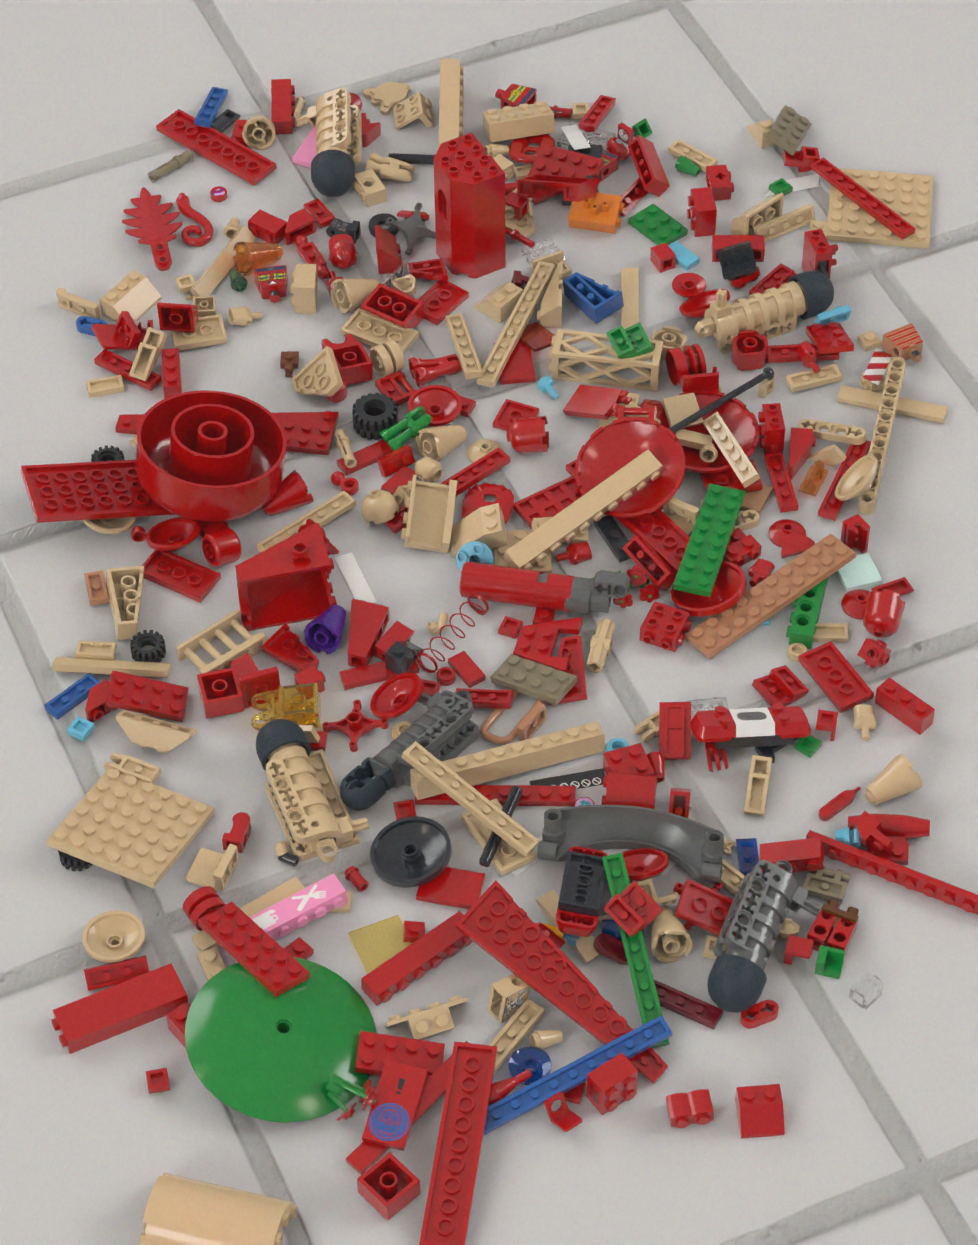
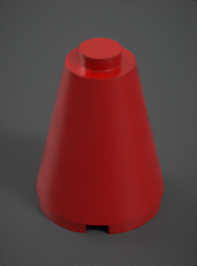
M296 470L292 471L282 480L275 496L262 507L265 514L269 513L270 516L314 502L311 493L307 494L308 487Z

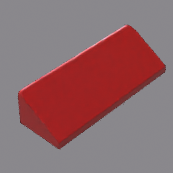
M640 177L621 195L622 203H625L624 212L620 213L622 217L648 193V191L644 190Z

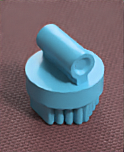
M844 827L841 830H835V839L855 848L861 846L858 829L850 830V827Z

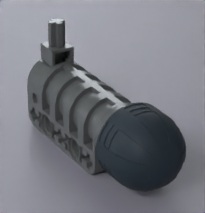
M761 860L753 867L752 872L746 874L740 882L713 947V953L717 958L707 982L708 992L712 1001L724 1011L732 1013L746 1011L760 998L767 981L764 969L788 910L797 912L802 908L815 916L821 910L820 904L807 898L809 891L798 886L797 880L791 875L793 869L788 861L779 860L774 865L767 860ZM761 868H764V869H765V870H764L765 874L761 877V876H760V874H761V872H762V869H761ZM725 942H726V943H727L726 948H725V951H726V952L724 953V952H722V946H723V945L725 944Z

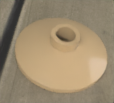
M481 439L473 442L468 447L467 457L474 463L498 447L502 451L503 448L494 440Z

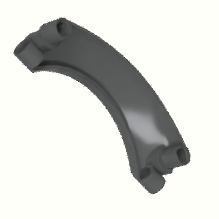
M584 805L549 809L544 812L542 841L539 842L537 850L538 859L564 862L566 861L569 848L573 846L596 850L651 848L665 852L670 861L682 867L695 880L720 883L724 834L702 823L660 810L625 805Z

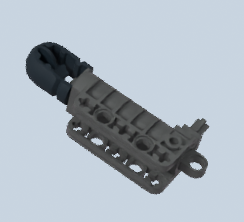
M445 690L442 693L437 692L434 696L422 693L418 702L427 706L428 711L422 714L419 719L413 722L373 758L367 757L361 763V766L358 765L342 780L340 797L344 804L354 810H365L383 797L386 790L399 788L403 783L411 787L410 769H414V767L402 758V754L415 741L440 761L453 759L460 755L480 736L478 725L470 720L474 713L470 692L461 690L453 693ZM461 741L458 745H453V743Z

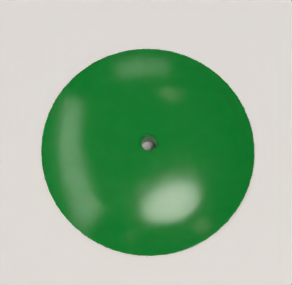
M296 957L293 958L310 972V978L278 997H275L238 962L217 973L201 988L190 1006L186 1019V1051L191 1066L199 1080L209 1092L225 1105L242 1114L260 1120L287 1123L322 1117L340 1108L333 1099L327 1096L329 1091L325 1089L333 1074L361 1087L364 1086L370 1074L355 1072L360 1031L376 1033L374 1020L368 1006L355 988L337 973L315 962ZM345 1089L341 1096L338 1094L336 1096L345 1105L356 1094Z

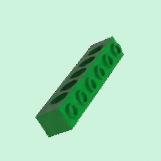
M829 577L794 601L793 609H795V612H791L790 623L792 625L787 627L786 637H789V645L792 643H802L807 649H812L813 635L816 632V623L819 620Z

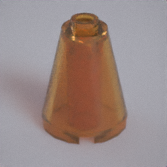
M241 241L237 242L233 248V251L236 250V256H233L235 267L240 274L243 273V276L254 273L255 268L267 267L281 260L283 256V250L277 243Z

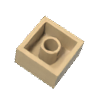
M296 264L295 271H292V281L294 283H291L290 286L291 294H294L291 299L292 306H295V313L316 314L318 299L317 264Z

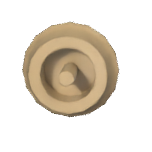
M785 918L778 936L788 939L789 935L797 936L800 926L795 922H791V918Z

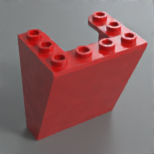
M319 523L300 531L235 566L241 620L243 627L247 631L280 626L285 623L290 624L312 620L330 606L337 605L335 596H331V593H333L332 583L327 581L331 570L334 569L333 559L328 557L330 555L329 544L325 543L327 541L325 530H321ZM296 542L308 544L310 558L293 560L290 547Z

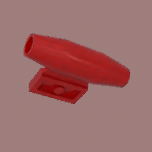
M870 814L881 822V833L892 840L893 848L889 853L884 850L879 851L871 842L867 847V852L899 865H908L909 843L906 839L930 836V820L909 815ZM861 815L848 816V827H850V830L858 829V820Z

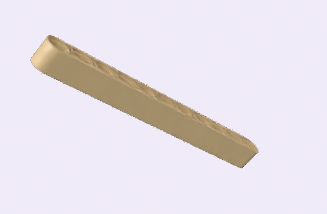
M893 357L889 362L869 454L877 458V471L871 488L859 495L858 510L864 515L872 514L876 507L905 377L906 361L902 357Z

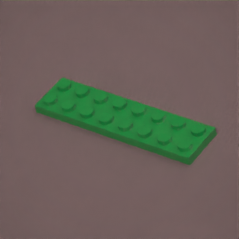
M709 483L673 583L674 590L706 597L711 596L746 491Z

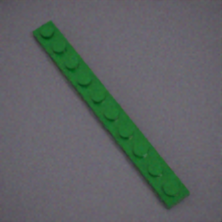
M623 853L602 857L612 898L617 893L620 895L630 885ZM619 926L642 1024L644 1025L661 1016L662 1011L642 930L633 937H630ZM666 1039L652 1046L651 1048L669 1045V1039Z

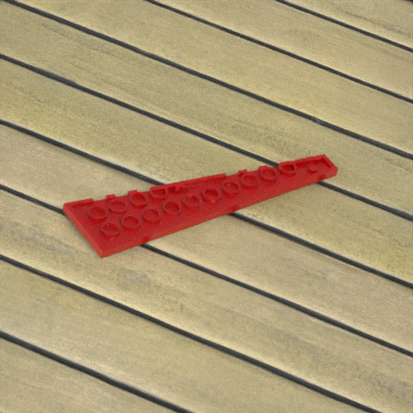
M339 412L272 413L284 429L287 439L286 451L329 455L339 419ZM144 414L119 415L115 427L116 432L137 435L138 426Z
M497 880L493 882L455 924L456 929L602 1044L606 1045L633 1030L627 1024L624 1017L620 1016L613 1009L610 1002L600 995L598 989L573 962L541 931L536 922L534 923L527 916V913L513 901L510 894ZM652 1048L628 1059L638 1072L653 1084L668 1069V1065Z

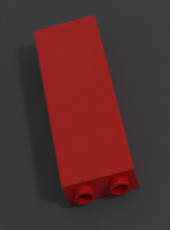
M172 963L56 1008L53 1010L54 1019H51L54 1030H59L61 1034L59 1035V1040L62 1047H67L69 1053L72 1054L162 1018L183 1003H188V996Z

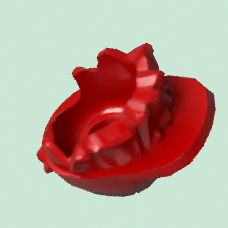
M347 234L332 236L329 239L328 260L331 261L333 266L342 270L356 264L358 252L355 249L352 237Z

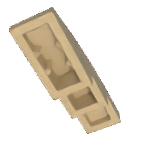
M552 889L535 901L551 925L558 927L555 918L559 895ZM591 934L588 937L580 936V939L571 938L576 940V945H569L571 950H576L584 964L601 955L594 948L595 939Z

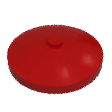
M723 561L710 597L674 590L673 585L671 597L675 607L689 612L690 616L703 617L715 615L731 608L743 597L747 588V581L743 570L738 565Z

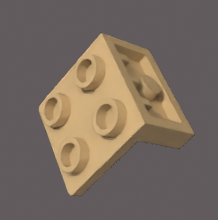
M229 844L227 850L222 853L200 848L186 876V881L200 886H211L215 890L224 892L239 861L237 846Z

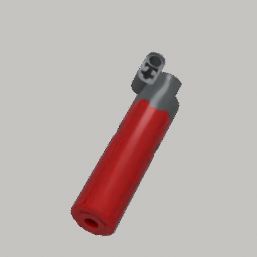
M467 561L462 567L459 593L461 597L465 598L475 593L487 601L583 614H590V611L608 613L612 597L624 598L628 593L631 580L627 574L605 570L598 571L594 579ZM471 596V597H470V598H473V599H479V598H477V597H475V596Z

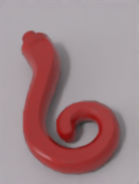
M179 193L176 198L179 211L187 218L200 224L205 232L201 236L202 230L199 226H186L181 233L182 240L185 244L192 247L204 246L213 237V226L204 215L191 207L188 196L184 193ZM190 233H195L197 236H201V237H199V238H192V237L189 236V234H190Z

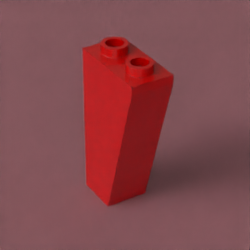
M352 599L347 652L348 666L357 668L369 665L373 657L374 646L382 637L390 620L389 607L364 600Z

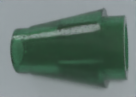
M232 269L229 272L231 287L237 292H242L247 288L248 281L237 269Z

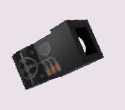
M335 218L327 227L326 233L329 237L338 234L350 235L354 244H356L361 235L360 222L353 220L352 223H348Z

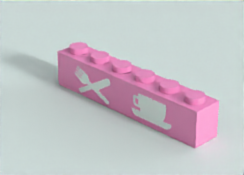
M332 874L250 918L270 937L277 940L298 928L306 926L309 922L325 916L326 913L341 908L348 902L346 890L335 874Z

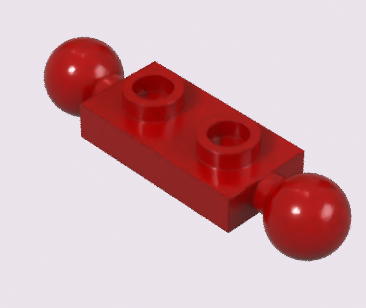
M302 234L296 236L295 245L297 246V252L305 264H317V277L322 280L328 278L330 272L327 268V262L313 241L308 243V238Z

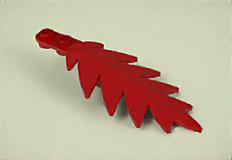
M142 187L140 198L130 199V202L138 208L123 210L125 214L135 218L124 219L122 223L138 228L125 230V233L140 238L138 240L140 244L150 245L155 266L160 271H167L172 265L168 242L177 237L173 233L183 225V222L169 224L180 215V212L165 214L172 208L173 203L158 205L161 195L151 196L149 191Z

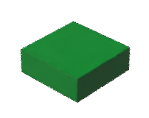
M781 178L771 183L769 190L775 195L783 193L785 196L793 191V187Z
M812 735L801 737L794 744V749L811 758L822 746V741Z

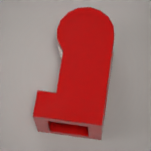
M239 812L233 816V826L230 833L224 832L223 850H227L229 844L237 846L238 853H243L251 832L250 817L247 813Z

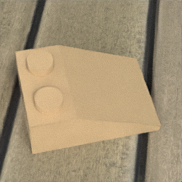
M499 503L480 507L452 526L450 541L453 558L456 557L459 549L464 544L471 541L482 542L490 549L507 545L504 516Z

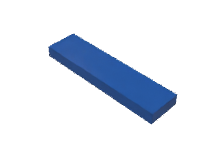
M211 88L194 120V125L211 128L228 95L227 89Z

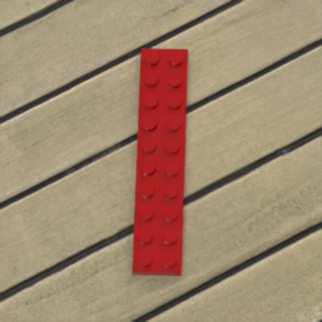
M576 460L566 465V471L571 476L575 475ZM660 509L640 517L617 518L634 535L645 539L677 574L690 539L680 527Z
M454 1041L419 1245H466L498 1051L497 1046Z

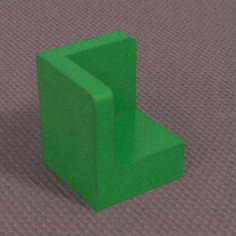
M820 945L815 974L839 979L844 963L845 951Z

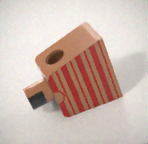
M910 323L884 333L882 348L893 357H902L905 361L911 359L914 363H918L922 359L923 340L914 325Z

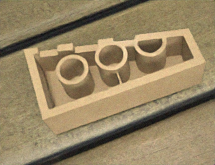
M144 566L106 569V588L117 640L133 639L134 635L137 636Z

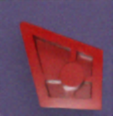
M401 210L397 213V217H405L406 220L415 211ZM420 212L421 219H429L430 215Z

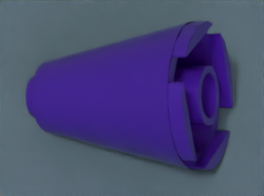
M332 605L307 624L304 629V640L309 648L317 653L321 651L327 652L326 654H331L337 650L341 642L346 620L345 609L339 605Z

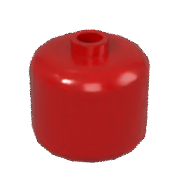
M222 528L209 532L202 539V551L206 561L211 566L220 567L240 559L242 554L241 542L236 532L231 528Z

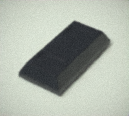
M227 109L214 120L211 127L223 133L241 115Z

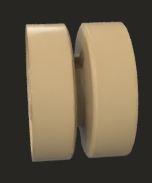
M393 339L383 342L382 345L379 344L370 348L371 361L376 372L382 378L405 368L404 355L399 345Z

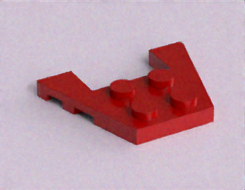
M582 617L522 626L513 654L567 672L570 664L569 658L553 657L552 655L559 634L579 635L583 624Z

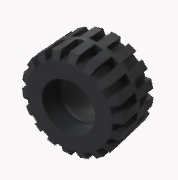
M369 393L367 396H361V399H357L356 403L353 404V428L362 438L367 437L368 440H379L382 438L379 432L389 429L398 423L396 402L390 396L387 397L386 394Z

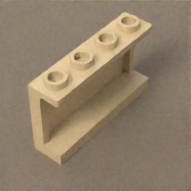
M413 475L412 481H408L407 492H410V497L406 496L405 507L408 508V512H404L403 523H406V528H402L401 539H404L403 547L448 553L457 480H450L449 485L417 481V475Z

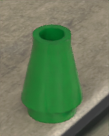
M680 156L675 163L677 171L695 177L698 176L701 170L686 156Z

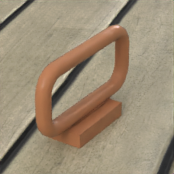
M514 691V698H513V700H514L519 694H523V693ZM537 699L531 709L505 737H499L488 732L493 723L505 711V709H495L480 728L482 737L499 745L509 744L517 736H519V741L530 739L547 719L545 701Z

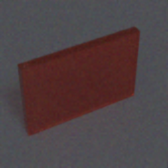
M536 321L526 325L519 341L532 351L537 352L551 347L552 337L556 335Z

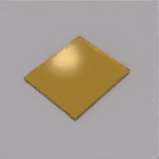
M399 915L348 932L367 974L412 944L410 942H403V924Z

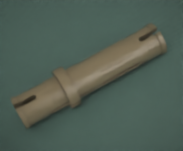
M188 149L178 156L175 155L170 161L148 173L150 181L155 182L173 170L180 169L185 163L194 159L193 153Z

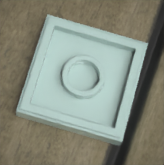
M869 553L857 555L855 559L836 571L847 593L852 590L881 585L883 581Z

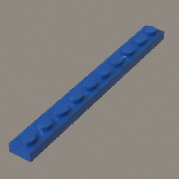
M661 1015L488 1106L484 1135L543 1105L545 1100L560 1091L565 1093L586 1082L588 1073L618 1054L623 1053L630 1059L668 1039L673 1034Z

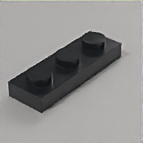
M607 515L597 522L594 520L595 528L619 563L631 559L622 549L629 540L614 518Z

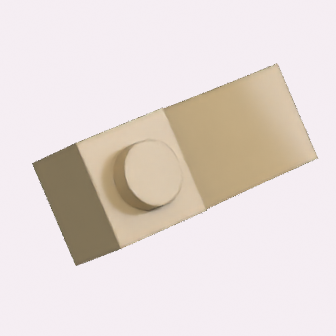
M752 755L744 813L764 816L772 765L771 757Z

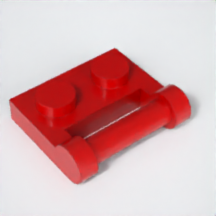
M402 371L375 380V386L379 392L393 398L396 406L408 402L410 396L416 391L406 380V376ZM397 382H399L404 387L407 393H404V391L400 388Z

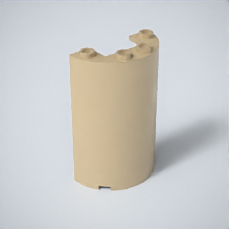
M163 1173V1176H159L150 1193L142 1221L144 1223V1233L140 1234L139 1245H281L283 1227H289L291 1219H295L298 1206L294 1202Z

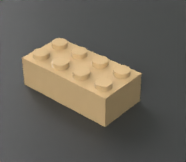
M537 101L535 104L529 105L520 104L517 107L506 106L498 110L488 109L482 112L483 129L491 143L555 132L554 113L547 102Z

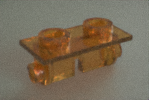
M818 460L814 462L813 466L811 465L798 491L812 496L817 495L828 474V470L824 469L823 461Z

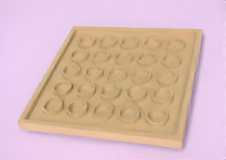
M838 168L916 229L914 234L903 240L831 185L826 232L827 240L929 249L933 176Z
M108 768L47 839V846L154 888L214 815L215 808L153 783L138 780L134 776L122 774L116 769Z

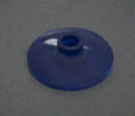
M529 1046L520 1048L512 1054L508 1068L512 1077L528 1068L534 1069L530 1071L532 1077L520 1083L530 1085L549 1075L552 1064L550 1057L545 1051Z

